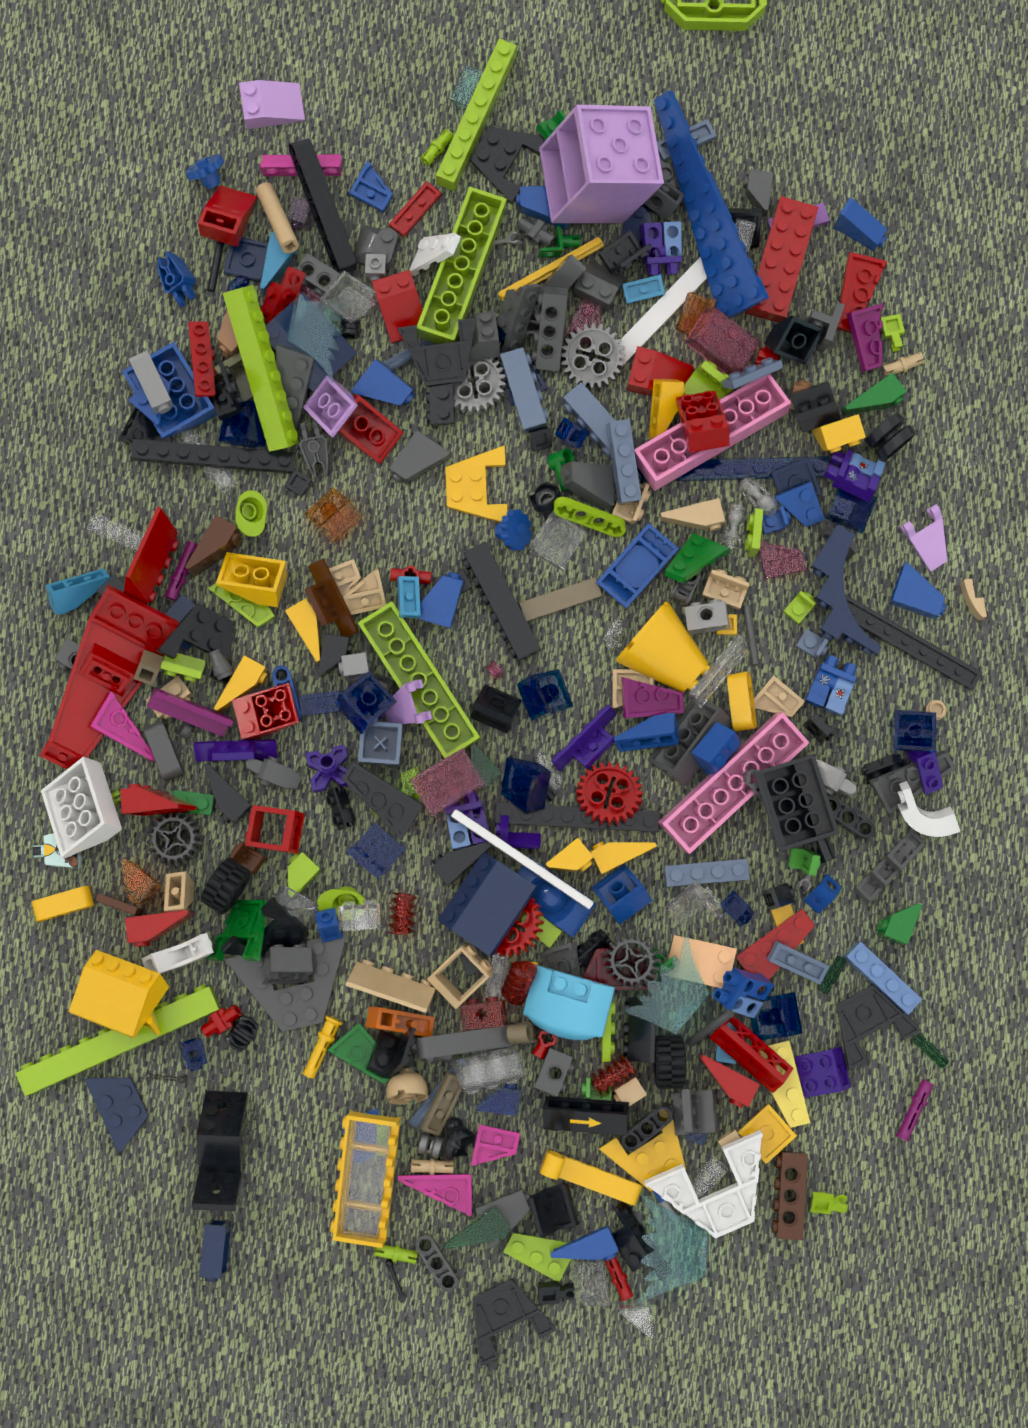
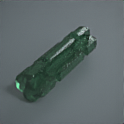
M836 956L833 961L834 965L830 966L824 981L818 987L819 991L824 994L829 993L832 988L830 986L834 985L842 971L841 968H844L847 963L845 958Z
M917 1034L914 1037L913 1043L921 1047V1050L931 1060H935V1063L940 1068H944L949 1063V1059L941 1055V1052L931 1042L926 1041L922 1034Z

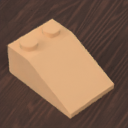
M674 935L669 959L676 956L678 960L674 962L676 966L668 973H665V976L722 988L725 984L723 976L726 971H732L737 949Z

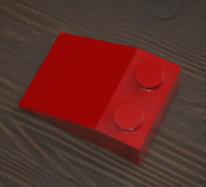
M410 270L372 281L373 290L391 344L403 340L398 327L417 325L423 311Z
M637 346L627 391L652 397L654 379H676L684 382L685 385L692 375L694 366L656 350Z
M352 394L358 406L337 433L374 461L381 464L404 432L360 395Z
M130 784L128 788L120 789L122 814L150 816L163 813L168 814L170 812L197 811V806L160 790L151 789L150 785Z
M182 910L125 918L127 943L134 944V947L150 946V942L157 941L193 917L194 911Z
M699 1054L698 1059L723 1093L730 1097L728 1102L740 1108L743 1105L749 1107L760 1084L705 1055Z

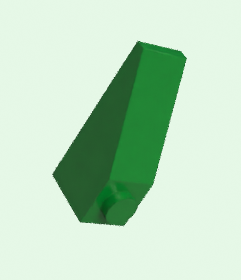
M892 372L847 404L842 413L847 415L885 409L891 405L896 407L904 401L903 397L907 391Z

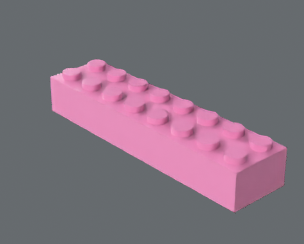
M771 374L758 378L719 400L729 424L730 446L689 453L682 424L679 423L634 449L636 465L654 491L658 490L788 414L791 402Z
M776 712L732 753L725 765L716 774L708 775L658 821L659 825L685 853L690 854L754 795L743 782L745 771L748 769L763 770L789 762L809 744V741L783 712ZM751 774V775H750V777H751L750 782L752 781V782L757 783V780L755 779V775Z

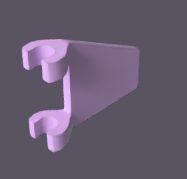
M937 504L926 510L934 522L919 532H915L910 521L900 526V529L910 540L930 572L947 562L943 516Z
M421 679L405 683L383 706L388 723L420 724L424 723L425 720L432 719L430 711L416 712L411 695L412 691L423 688Z

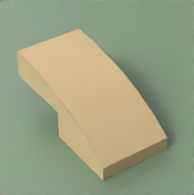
M965 579L960 583L964 600L974 617L978 621H982L987 617L984 597L975 598L972 579Z

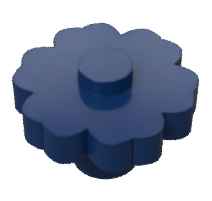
M220 154L204 157L185 171V174L189 181L200 179L203 186L211 189L221 183L217 169L224 164V161Z
M520 509L508 510L507 515L502 517V522L496 525L495 534L497 538L501 539L505 546H509L511 551L524 550L525 545L530 543L532 534L529 528L531 523L527 514H523Z

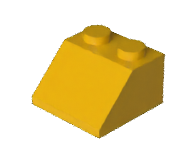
M859 414L812 429L813 435L822 450H830V453L842 450L841 446L849 444V447L860 444V439L866 438Z
M577 838L548 861L545 867L549 870L567 872L581 870V872H584L593 864L591 862L593 855Z

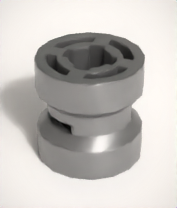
M423 1133L417 1153L422 1155L427 1153L431 1157L438 1159L443 1138H433L429 1134ZM429 1141H431L430 1148L427 1150Z

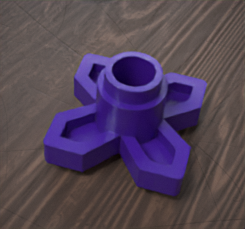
M345 745L333 747L330 754L322 755L318 751L306 753L308 767L317 771L310 779L314 793L326 791L331 780L341 787L348 786L342 780L348 770L342 767L348 760Z

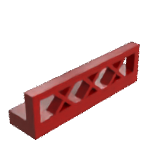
M735 1016L718 1027L709 1037L772 1093L785 1083L794 1069ZM728 1022L735 1026L736 1031H732L727 1026ZM744 1037H747L748 1039H750L751 1042H752V1045H748V1044L745 1042ZM760 1051L766 1053L768 1059H764L761 1056ZM776 1065L782 1067L785 1070V1073L781 1074L777 1070Z

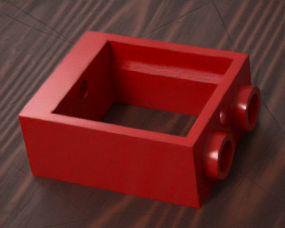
M252 805V810L249 813L248 831L245 835V846L298 854L305 813ZM264 813L287 816L282 846L259 842Z

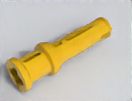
M329 1015L325 1016V1024L322 1030L318 1032L317 1037L319 1039L302 1073L311 1079H315L330 1043L335 1042V1034L339 1026L343 1024L342 1021Z

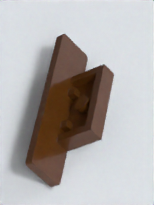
M322 558L309 565L308 568L316 584L304 589L321 626L334 621L341 636L349 637L357 633L359 630L325 560Z

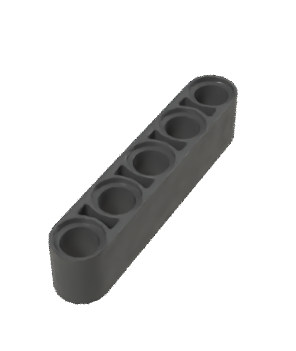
M509 1025L416 1038L418 1059L509 1047L518 1044H510L508 1041L507 1028Z

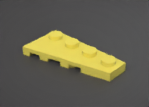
M790 1041L768 1045L794 1068L785 1083L774 1093L771 1092L785 1121L790 1128L810 1123ZM760 1051L761 1056L764 1059H768L767 1054ZM776 1065L777 1070L781 1074H784L785 1070L779 1065Z

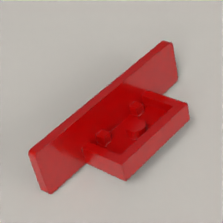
M288 266L281 285L271 281L266 291L264 303L260 308L267 324L298 297L305 272Z
M190 321L188 323L195 396L214 397L216 394L214 383L216 370L212 363L214 361V349H211L209 324L207 321Z

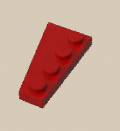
M853 252L848 254L839 302L845 306L836 330L851 333L847 313L866 308L887 261Z
M802 908L735 957L745 971L752 974H763L770 980L781 967L766 959L775 941L796 949L815 925Z

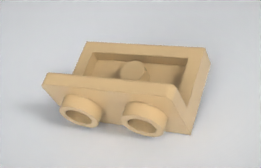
M639 483L642 498L639 502L618 505L616 501L612 514L621 517L626 523L632 525L637 520L640 521L644 513L641 507L643 502L647 503L651 493L648 490L650 484L642 485Z
M711 570L702 597L710 600L721 599L726 602L727 606L740 610L750 583L746 582V579L742 577L729 576L723 570Z

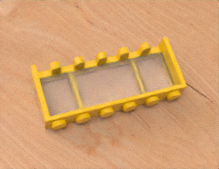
M352 1110L347 1116H344L342 1129H345V1134L340 1141V1150H343L337 1166V1170L340 1171V1178H337L335 1184V1191L338 1192V1196L333 1203V1212L336 1213L335 1220H332L330 1227L334 1241L383 1248L388 1235L401 1117H387L354 1112Z

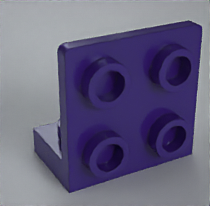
M842 1046L795 1057L805 1098L842 1092L851 1088Z

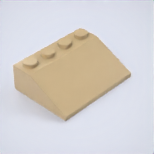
M365 959L362 960V963L356 962L346 982V986L424 1013L429 1012L436 988L432 987L433 985L429 981L422 979L421 983L413 981L414 976L402 973L399 976L393 974L394 969L382 966V969L373 967V962Z

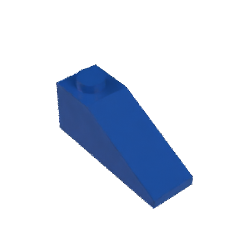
M675 713L654 715L614 737V741L619 752L679 744V723Z
M606 1225L551 1250L550 1256L551 1258L601 1260L604 1258L607 1261L617 1256L616 1252L619 1251V1248L609 1225Z

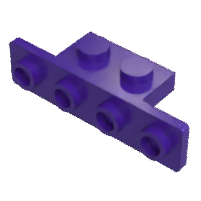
M610 705L601 709L597 716L587 723L583 730L576 737H573L562 751H559L554 756L551 762L559 772L573 758L588 769L615 742L614 737L604 729L616 717V713Z
M275 739L194 743L195 760L197 762L268 759L269 756L277 759Z

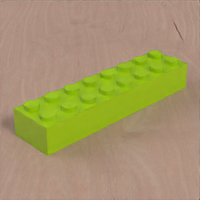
M469 186L452 233H456L461 238L454 254L440 263L417 324L419 338L437 344L458 341L460 336L458 319H465L469 312L507 209L506 198Z
M392 601L358 622L361 631L399 689L407 682L418 679L422 680L423 688H418L411 692L417 713L431 712L432 719L425 720L421 724L446 762L480 741L477 731L403 618H399V611Z

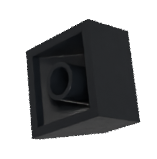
M791 315L773 326L764 344L772 352L806 365L825 329Z

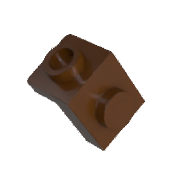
M240 841L232 849L229 858L249 869L254 876L266 860L263 855L245 846L243 841Z

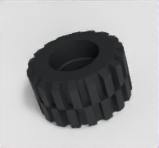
M231 858L225 859L206 883L201 894V902L221 915L225 914L233 907L244 891L250 879L251 871Z
M682 1035L655 1037V1059L653 1066L655 1084L658 1089L684 1088L686 1084V1050Z

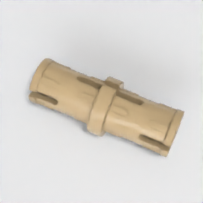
M918 352L905 358L902 356L898 361L883 365L882 369H885L883 372L885 377H887L892 372L893 374L908 372V369L924 364L925 361L922 360L924 359L922 353Z
M430 1158V1160L411 1159V1173L423 1172L430 1173V1175H434V1173L453 1174L454 1160L441 1161L435 1160V1158Z

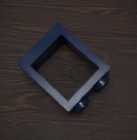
M210 1220L204 1225L199 1277L205 1278L207 1282H217L218 1279H221L227 1273L232 1221Z

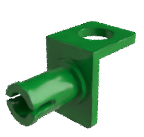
M557 225L554 231V235L557 236L555 241L556 247L540 248L537 255L538 258L560 257L565 247L579 248L581 240L578 239L581 237L580 235H563L561 225Z

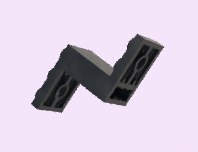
M206 1091L196 1134L199 1173L192 1201V1210L236 1211L244 1169L242 1127L248 1102V1092ZM215 1190H220V1193H212V1192L215 1191Z

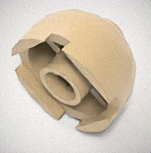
M401 1069L398 1074H395L388 1081L386 1087L387 1101L391 1104L405 1105L409 1104L407 1101L417 1099V1103L427 1100L429 1097L425 1079L420 1074L412 1072V1069Z

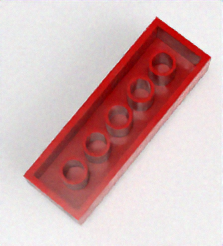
M780 196L757 272V276H760L769 299L746 310V314L776 323L786 319L819 208L818 206Z

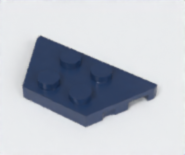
M84 1079L118 1152H122L149 1117V1113L133 1079Z

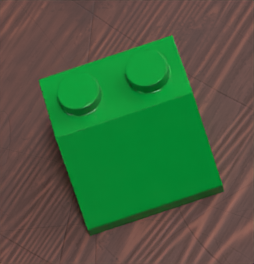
M910 905L885 916L883 920L880 919L876 927V931H879L877 936L898 945H907L922 905Z

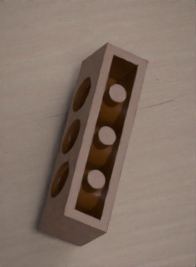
M780 1151V1156L776 1155L775 1166L779 1168V1174L774 1180V1189L778 1191L777 1198L773 1200V1211H776V1220H772V1233H775L777 1239L803 1241L808 1154L804 1152ZM789 1168H794L795 1176L792 1179H787L785 1176L786 1170ZM791 1189L794 1191V1197L792 1200L787 1201L784 1198V1193ZM791 1211L793 1213L792 1220L784 1222L783 1214Z

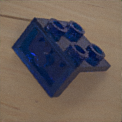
M373 823L355 846H351L346 853L380 880L403 853L405 847L380 826Z

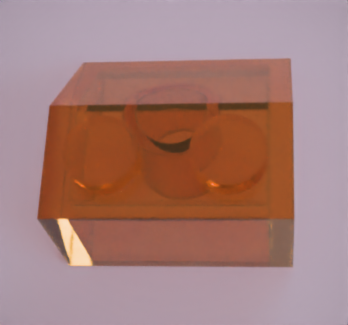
M334 487L304 513L312 524L333 544L340 540L363 517L353 503Z
M123 858L121 860L124 891L128 893L127 898L135 904L148 905L163 885L133 861Z

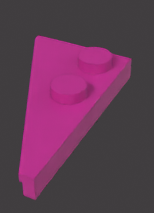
M109 692L90 727L154 762L155 758L150 747L146 744L134 723L129 719L126 711L115 698V695Z
M471 1174L398 1175V1181L437 1201H441L468 1216H472Z

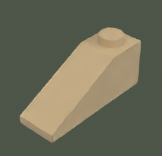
M719 498L662 512L659 517L660 521L701 530L710 529V531L721 529V526L726 521Z

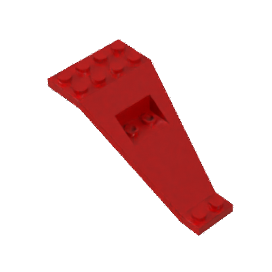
M108 585L89 616L51 735L39 756L65 769L70 768L82 757L87 758L104 736V734L90 727L109 692L115 695L122 708L127 705L143 683L135 680L134 676L144 650L163 656V654L156 650L179 625V621Z

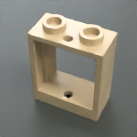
M465 941L427 980L457 1009L494 973L491 963L486 959H482L477 949ZM461 953L484 974L464 994L442 973Z

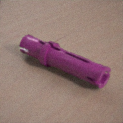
M187 541L174 575L170 576L171 582L164 594V597L167 599L177 600L182 585L186 583L185 578L188 571L185 566L198 544Z
M921 1079L915 1096L912 1095L911 1105L896 1134L897 1137L907 1142L909 1141L923 1107L928 1104L926 1101L934 1084Z

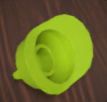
M252 490L244 492L240 495L235 507L236 525L243 534L250 537L260 535L265 527L267 503L260 493Z
M349 886L325 891L317 900L319 911L335 908L337 917L345 919L359 918L366 911L367 905L365 898L355 888Z

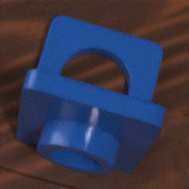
M826 874L820 884L804 901L813 910L820 913L836 898L842 886L830 875ZM827 882H830L834 886L835 890L831 889L828 886Z

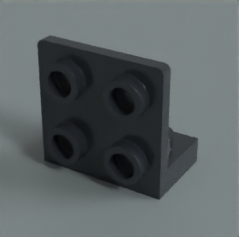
M134 407L119 440L124 443H132L133 439L169 442L171 436L162 439L154 424Z
M411 1027L400 1038L381 1030L377 1035L367 1069L388 1079L395 1073L398 1074L401 1068L407 1066L411 1055L408 1053L416 1040V1036H414L416 1028Z

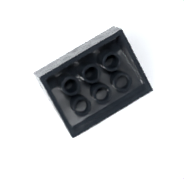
M815 754L754 772L779 852L840 834Z

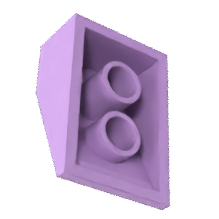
M265 80L239 83L247 129L305 121L300 83Z
M327 375L303 408L331 437H334L358 405L353 395L342 384Z

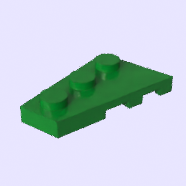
M693 533L666 568L665 576L684 583L700 573L701 569L706 565H712L717 558L727 555L729 548Z
M360 1023L327 1050L383 1085L389 1080L367 1069L375 1041Z

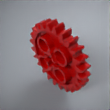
M602 762L600 763V768L592 765V772L586 770V776L581 775V782L577 783L578 790H576V796H578L577 804H581V811L586 810L585 817L592 815V822L598 818L600 819V825L607 821L608 826L611 825V821L619 825L620 819L626 823L627 816L633 818L634 812L639 810L638 805H641V798L643 796V792L640 791L642 784H637L639 777L632 778L634 771L632 770L627 773V766L620 769L619 763L612 767L611 762H608L607 767ZM614 778L615 782L613 785L612 793L610 795L609 804L607 809H604L603 807L606 802V796L609 792L611 780ZM599 780H604V781H606L607 783H606V784H600V783H598L597 781H599ZM623 785L626 789H619L618 786ZM593 798H599V799H601L602 801H601V802H594L592 799H593ZM618 803L621 807L616 808L612 804Z
M531 897L515 921L517 925L525 929V932H521L512 926L495 951L496 954L499 952V955L503 957L505 954L512 957L513 953L520 956L521 949L527 953L528 945L534 947L532 940L540 939L536 934L537 932H543L539 928V925L544 924V921L539 919L543 916V913L538 911L541 907L537 903L535 904L536 900ZM527 915L526 921L521 923L522 917ZM517 933L515 940L511 941L512 935Z

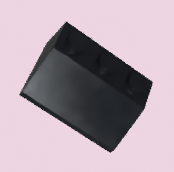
M628 997V1002H624V1014H628V1023H624L623 1034L627 1035V1044H623V1056H627V1061L654 1063L656 999Z

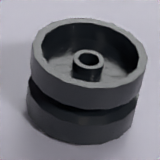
M899 411L880 423L865 439V442L871 449L884 443L877 450V456L882 462L892 457L917 434L911 425H907L898 431L905 422V418Z

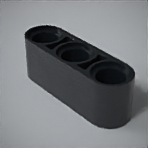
M828 796L829 801L834 804L833 814L836 824L859 839H866L874 834L875 826L869 819L838 798ZM844 812L851 815L850 823L843 821L842 815ZM861 824H865L868 827L867 835L860 832L859 827Z
M662 1102L628 1128L627 1136H635L637 1142L630 1143L627 1140V1136L623 1135L621 1140L623 1148L628 1151H635L666 1127L674 1116L673 1106L670 1103ZM660 1110H666V1111H668L669 1117H668V1118H663V1117H661V1116L659 1115V1111H660ZM648 1122L652 1124L653 1130H645L643 1123Z

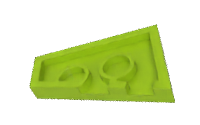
M515 1232L512 1233L503 1250L505 1254L559 1282L571 1259L551 1258L550 1256L551 1250L568 1242Z

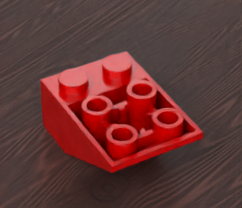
M220 185L205 205L198 221L200 236L238 247L258 196Z
M705 391L703 393L676 397L689 453L730 446L729 424L716 391Z
M290 683L232 700L242 740L262 738L300 723Z

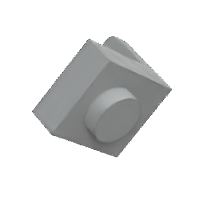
M366 254V281L372 283V281L386 277L385 254Z

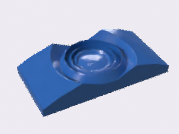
M648 523L596 581V584L627 609L667 565L679 548Z
M529 857V859H531L532 861H534L535 863H537L538 865H540L541 867H543L545 870H547L548 872H550L551 874H553L554 876H556L557 878H559L557 875H555V874H554L553 872H551L549 869H547L546 867H544L543 865H541L540 863H538L537 861H535L534 859H532L531 857ZM524 866L517 873L538 887L532 898L536 900L535 904L540 905L541 908L538 911L543 913V917L573 938L596 906V903L593 902L590 909L585 908Z

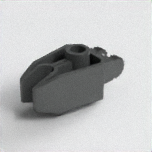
M313 420L312 423L316 437L308 438L305 422L300 423L303 439L299 446L310 472L314 478H317L315 464L318 460L323 466L324 475L327 476L329 466L327 438L320 435L316 420Z
M271 756L268 759L265 758L263 762L257 759H248L245 762V768L248 771L251 770V772L258 774V783L270 787L272 784L283 789H297L302 778L293 769L279 764V759Z

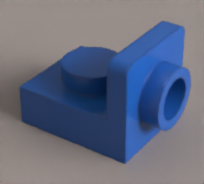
M784 506L763 513L762 531L764 535L786 529L789 526L791 518L788 510L784 509Z
M335 908L315 913L322 943L343 938Z

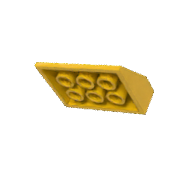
M95 950L83 968L69 1012L113 1031L135 1038L169 986L158 972Z

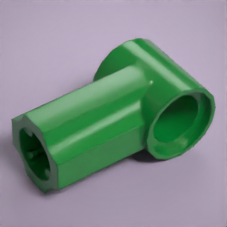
M568 448L548 456V465L556 472L561 491L569 490L562 486L561 466L575 460L572 451Z

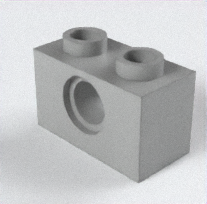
M714 599L709 601L710 603L708 604L695 602L691 603L689 607H685L689 634L694 635L730 629L726 602L721 599ZM711 612L712 617L709 620H703L702 616L704 613Z
M366 652L341 656L342 662H338L339 671L347 682L371 679L369 659Z

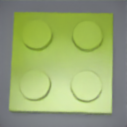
M755 508L753 514H750L749 519H747L746 531H749V534L744 544V550L748 551L747 557H756L760 549L763 509Z

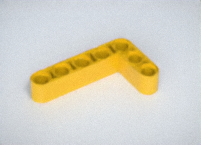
M548 1149L545 1151L539 1168L540 1174L555 1180L561 1178L634 1206L637 1204L643 1185Z

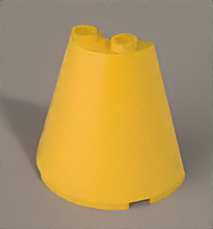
M667 600L615 659L619 664L682 693L687 688L692 690L699 682L696 678L700 674L704 676L711 668Z

